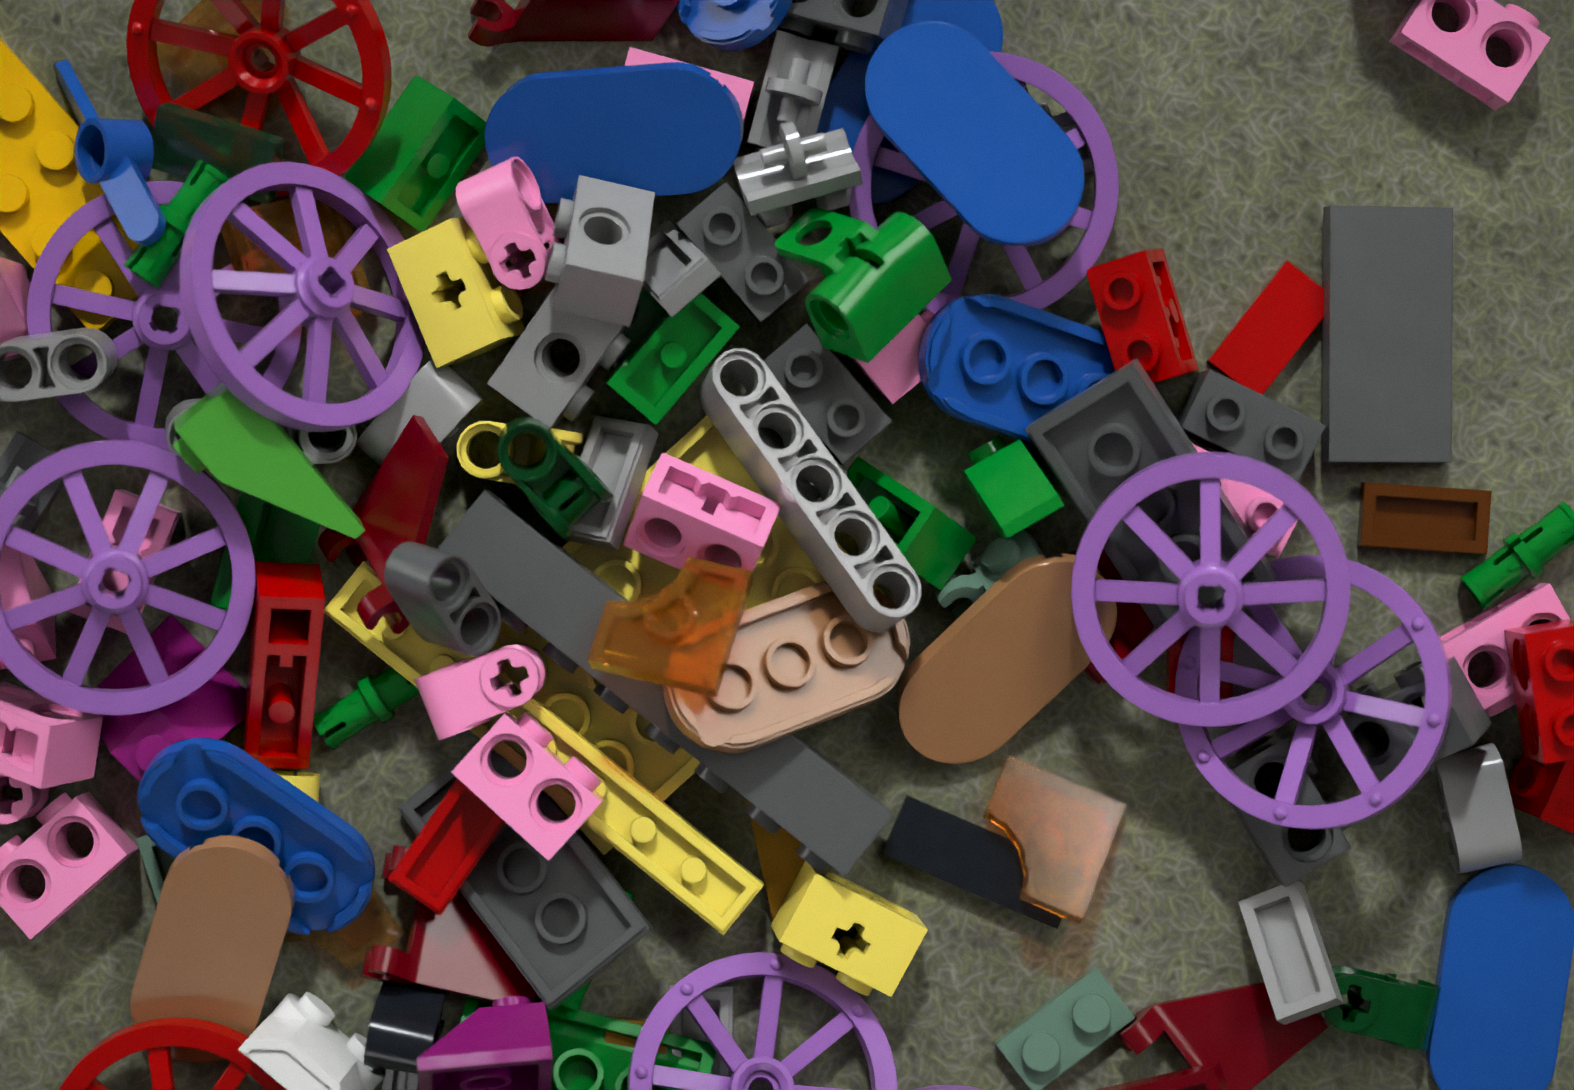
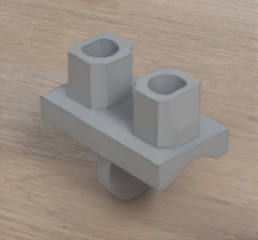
M777 30L748 137V145L764 149L782 144L779 124L790 121L794 122L800 138L816 134L839 46L808 40Z
M793 121L779 124L782 144L738 157L733 163L734 174L750 216L756 215L765 228L787 223L793 215L791 204L814 198L818 208L829 211L848 206L851 201L852 187L863 184L861 169L852 155L843 128L800 138Z

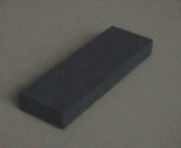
M908 794L905 796L882 850V854L1056 929L1059 927L1082 873V870L1076 866Z

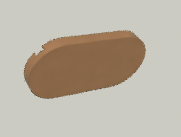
M1060 553L1062 557L1052 556L1046 558L1042 554L1026 558L1017 563L910 663L899 681L896 693L898 696L896 712L905 738L916 751L929 759L950 764L968 763L984 758L1004 745L1089 665L1091 660L1081 643L1072 610L1071 585L1076 555ZM1097 569L1095 579H1105ZM1095 601L1103 631L1108 641H1110L1117 620L1116 602Z
M820 582L709 623L689 634L674 651L665 670L663 693L668 713L677 728L688 739L705 749L727 754L742 753L756 749L867 706L883 697L894 687L900 678V674L904 670L905 661L908 659L910 648L908 627L905 619H903L894 628L885 632H870L861 628L852 619L827 582ZM878 589L873 591L876 601L881 606L888 609H896V604L891 598Z
M221 835L205 839L204 844L197 845L192 849L188 847L174 859L160 893L131 992L130 1011L134 1024L153 1019L179 1017L218 1023L241 1032L248 1037L255 1031L295 903V889L291 878L288 876L287 879L285 872L279 867L281 861L268 848L247 838ZM170 1046L171 1058L178 1061L211 1063L225 1059L200 1049Z

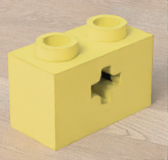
M464 217L448 219L387 249L436 368L459 364L520 337L525 330L521 320L523 317V307L519 296L514 289L500 283L493 274L491 265L474 231L467 224ZM465 285L466 291L460 293L459 288Z
M806 861L770 925L779 942L783 943L780 951L790 959L809 968H814L817 961H820L838 970L835 978L848 988L866 996H869L874 988L890 997L893 996L928 931L916 914L830 870L824 875ZM853 925L858 931L854 939L843 936L839 942L833 935L837 927L848 931Z

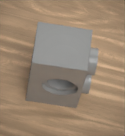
M579 175L573 199L560 198L552 236L564 239L563 244L553 243L545 281L557 283L553 310L630 327L644 282L655 192Z
M556 286L487 383L530 416L542 421L550 429L558 424L563 417L572 423L578 418L595 394V391L587 386L600 366L610 371L632 341L623 335L628 328L627 326L553 310ZM556 339L569 340L577 347L580 354V363L576 371L563 370L554 362L552 346Z

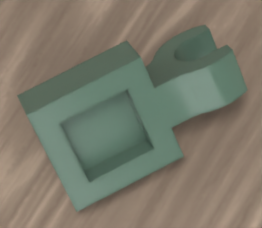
M1023 529L1009 538H998L990 543L983 554L971 562L976 571L974 574H953L942 590L935 587L933 591L943 608L949 606L954 600L965 597V600L952 610L957 619L1010 568L1026 558L1042 555L1043 553L1036 540L1026 529Z

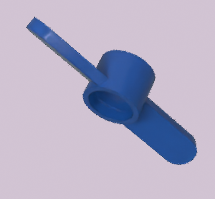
M64 59L53 63L54 72L62 92L80 124L74 147L75 162L79 174L88 183L100 184L130 239L143 246L157 242L164 233L166 219L145 181L150 174L154 158L153 140L148 127L140 120L99 118L69 61Z

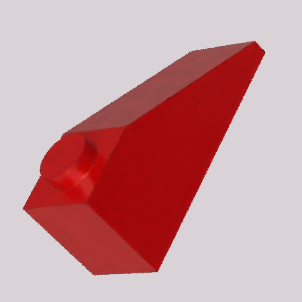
M255 561V595L249 621L244 751L268 768L309 769L325 608V594L319 564Z

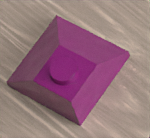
M172 614L150 634L169 676L187 666L205 649ZM135 651L129 654L96 688L126 689L148 685L149 681ZM222 666L204 685L170 705L137 714L101 715L103 716L100 736L111 754L140 782L151 760L161 750L173 743L202 737L224 741L245 720L247 689Z
M509 996L493 1001L492 1007L477 1009L417 1058L419 1089L551 1090L552 1049L545 1002L531 1003L528 997Z

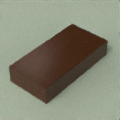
M1361 482L1357 546L1487 554L1492 491Z

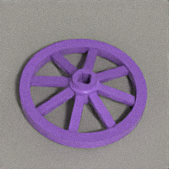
M989 51L1023 88H1025L1026 83L1031 84L1052 97L1066 110L1077 126L1065 133L1073 141L1077 149L1085 144L1087 145L1092 161L1094 174L1092 209L1088 210L1079 207L1074 219L1069 224L1085 229L1073 252L1057 270L1042 280L1028 251L1023 245L1012 246L1006 244V246H1003L1025 288L1021 292L1003 297L1041 310L1062 298L1086 276L1087 270L1095 264L1107 243L1117 211L1119 194L1116 156L1105 125L1095 108L1071 82L1052 69L1033 60L1008 53ZM869 114L860 130L852 153L861 169L863 184L852 187L849 207L851 218L867 222L877 229L871 202L873 165L925 182L927 181L900 152L880 146L884 135L877 128ZM941 200L911 216L929 230L957 214L944 200ZM964 221L948 266V272L952 281L923 309L925 311L929 309L933 314H936L944 305L960 297L980 237Z
M273 162L245 170L220 185L202 202L192 217L183 241L179 270L181 299L186 320L199 351L211 370L234 396L252 410L278 424L308 432H331L354 427L381 414L390 408L410 386L409 381L418 371L426 344L387 251L388 248L405 241L389 216L374 200L351 182L340 176L338 177L335 173L320 167L295 162ZM268 191L289 192L303 254L244 204L242 200L254 194ZM314 199L338 211L357 228L356 232L334 258L328 257ZM227 219L286 271L281 274L212 270L216 240L225 220ZM371 247L380 259L387 274L393 297L354 285L350 272ZM214 293L278 296L283 310L238 351L222 322ZM349 307L396 321L395 342L386 369L381 364ZM299 325L308 328L302 399L280 390L253 368ZM332 326L370 389L359 399L346 403L326 404Z
M177 181L146 182L158 204H168L183 185V182ZM102 194L74 212L58 228L41 253L33 272L28 293V335L53 332L51 320L52 303L133 321L132 328L112 341L117 350V360L144 343L149 346L135 422L128 421L105 410L91 400L84 392L55 397L78 421L107 439L137 441L170 450L165 427L154 426L169 350H176L206 394L218 386L221 381L211 370L197 345L192 340L193 336L185 317L179 282L180 258L172 267L171 272L163 281L159 290L124 267L123 264L129 259L133 250L111 219L115 212L106 195ZM227 219L225 220L226 223L239 231L254 248L221 270L254 272L266 264L270 273L283 274L286 271ZM92 228H94L139 296L137 301L56 284L59 272L69 253L78 241ZM278 297L279 313H280V312L283 310V308H282L281 305H280V301H279V297ZM161 305L174 308L178 313L177 324L169 330L158 328L153 321L154 310ZM222 319L231 340L234 342L247 344L264 328L262 326ZM300 325L274 348L269 365L262 377L280 390H282L289 378L296 361L302 333V326ZM92 352L70 367L82 376L95 375L98 368V359L95 352Z
M99 440L68 447L45 457L21 474L0 497V556L2 546L5 544L82 578L79 584L5 611L0 596V659L30 689L59 705L81 712L99 715L137 714L170 705L188 696L211 679L236 649L245 632L254 601L256 581L254 555L246 526L236 506L220 485L205 471L198 475L180 455L152 444L129 440ZM114 464L149 469L151 471L119 545L112 546L81 469ZM62 477L91 549L92 555L90 558L12 524L19 511L36 493ZM169 478H171L199 498L219 526L142 558L138 552ZM227 545L232 565V587L226 611L149 583V578L222 546ZM109 568H114V570L128 575V585L122 591L112 592L103 585L102 577ZM88 602L93 606L63 676L56 674L34 658L13 631ZM144 603L218 631L198 657L175 674L169 676L138 605ZM112 614L119 615L149 681L148 685L126 689H104L82 684Z
M1223 452L1189 453L1156 462L1140 470L1113 490L1098 507L1081 537L1076 552L1071 585L1072 610L1081 643L1089 659L1100 675L1125 699L1146 712L1175 723L1203 727L1230 726L1246 723L1281 709L1307 690L1322 674L1338 648L1346 627L1350 605V574L1341 540L1331 519L1320 503L1295 479L1265 462L1247 456ZM1200 479V559L1192 562L1137 503L1164 487L1183 481ZM1220 479H1229L1255 486L1283 502L1281 507L1228 562L1221 560ZM1300 518L1311 533L1319 549L1325 579L1242 583L1241 579ZM1121 519L1179 578L1178 583L1095 579L1103 547ZM1202 585L1205 587L1220 585L1223 589V596L1216 604H1204L1198 598V588ZM1095 601L1179 605L1180 609L1122 660L1109 643L1103 631ZM1325 601L1317 631L1309 646L1298 660L1241 610L1242 605ZM1227 625L1275 668L1281 676L1255 691L1236 697L1220 699V627ZM1192 626L1200 627V699L1167 692L1152 685L1138 675Z
M1321 555L1293 556L1270 562L1278 575L1276 581L1325 579ZM1347 560L1350 586L1361 589L1382 601L1398 616L1402 624L1338 668L1333 667L1336 656L1335 651L1329 664L1315 680L1317 683H1322L1327 691L1326 698L1321 704L1311 706L1305 702L1308 688L1281 709L1264 717L1243 723L1213 741L1210 738L1207 727L1178 723L1185 746L1193 762L1213 788L1244 812L1277 825L1298 829H1331L1364 821L1387 810L1409 793L1426 774L1439 752L1449 724L1452 705L1451 673L1446 651L1432 621L1410 594L1394 581L1372 568L1351 560ZM1271 604L1247 605L1260 627L1298 660L1303 653ZM1198 626L1191 629L1186 637L1178 660L1175 677V694L1194 699H1200V627ZM1415 642L1425 677L1424 708L1350 692L1349 685ZM1220 660V681L1257 690L1281 676ZM1345 711L1419 728L1414 742L1404 759L1383 781L1379 782L1342 718ZM1295 719L1298 721L1275 799H1272L1242 781L1226 765L1223 759ZM1323 726L1362 794L1328 805H1296L1318 728Z
M756 952L728 956L710 962L685 976L661 998L644 1022L636 1039L628 1069L627 1090H652V1086L673 1090H748L751 1082H765L770 1090H852L794 1085L792 1078L850 1029L855 1033L866 1057L870 1073L871 1090H897V1076L892 1051L885 1032L872 1010L856 991L843 985L835 978L836 975L816 964L814 968H809L797 963L784 954ZM763 978L753 1057L748 1060L702 994L728 982ZM783 981L813 992L829 1003L839 1014L779 1062L773 1059ZM685 1008L732 1073L731 1077L654 1065L662 1038L671 1022L682 1009Z

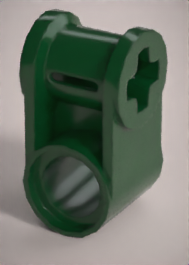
M531 417L516 418L506 424L500 432L497 449L499 463L528 496V500L540 515L565 540L574 534L572 526L600 500L608 503L614 497L613 493L577 454H573L554 432L539 419ZM520 433H534L541 437L546 445L542 458L532 465L518 464L512 460L508 453L509 443ZM579 488H581V489H580L576 494H574L566 503H564L563 505H561V504H562L564 501H566L574 492H576Z
M1331 966L1341 995L1346 994L1350 989L1357 994L1355 1003H1344L1341 1009L1335 1006L1319 1012L1323 1018L1327 1019L1335 1028L1344 1032L1373 1037L1385 1043L1404 1048L1427 1050L1440 995V986L1418 979L1417 984L1396 979L1397 974L1384 973L1383 975L1347 966Z

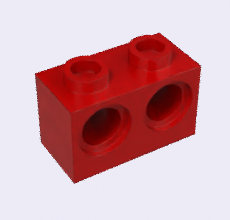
M1567 619L1504 630L1524 757L1542 764L1574 760V620Z

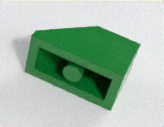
M999 435L967 453L973 465L961 471V474L998 538H1009L1064 506L1059 495L1020 439L1005 445Z
M857 456L847 471V478L916 574L939 590H942L978 538L937 507Z

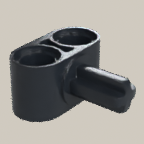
M382 983L370 1020L364 1053V1065L383 1068V1075L385 1077L382 1079L381 1090H419L417 1058L441 1038L445 1020L441 1019L446 992L408 984Z

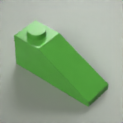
M222 382L174 420L175 431L181 438L173 443V446L198 475L208 468L219 482L354 539L366 531L359 517L282 426L249 408L234 396Z

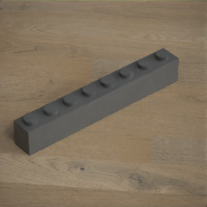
M484 490L438 547L440 550L463 556L470 563L488 593L498 601L496 605L504 622L520 633H523L528 626L549 641L543 648V652L553 661L572 674L579 666L599 681L593 691L601 699L622 714L625 713L629 706L650 722L644 729V732L672 754H675L680 746L700 761V764L694 771L704 781L724 795L730 787L734 788L751 802L745 812L752 819L774 835L783 827L801 842L795 850L796 853L822 874L826 875L833 867L845 877L892 818L893 813L888 806L796 733L756 749L733 754L714 752L688 739L671 719L663 693V679L668 661L682 642L491 490Z

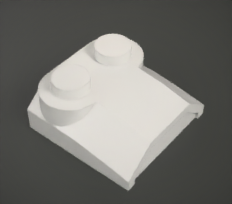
M306 992L302 997L288 993L274 1011L238 1049L287 1090H374L385 1077L383 1075V1068L364 1065L367 1038L354 1033L349 1039L330 1023L335 1018V1014L330 1007L309 992Z

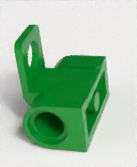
M815 207L804 213L774 244L779 255L820 268L825 279L805 299L808 315L822 346L867 363L952 281L932 234L916 218L904 212L893 213L875 229L867 222ZM823 227L832 229L828 237L821 242L813 245L799 244L802 237L814 229Z
M641 289L636 305L637 315L630 324V327L623 333L632 341L623 354L624 358L604 380L655 425L660 422L740 328L738 324L702 293H699L678 313L671 317L644 289Z

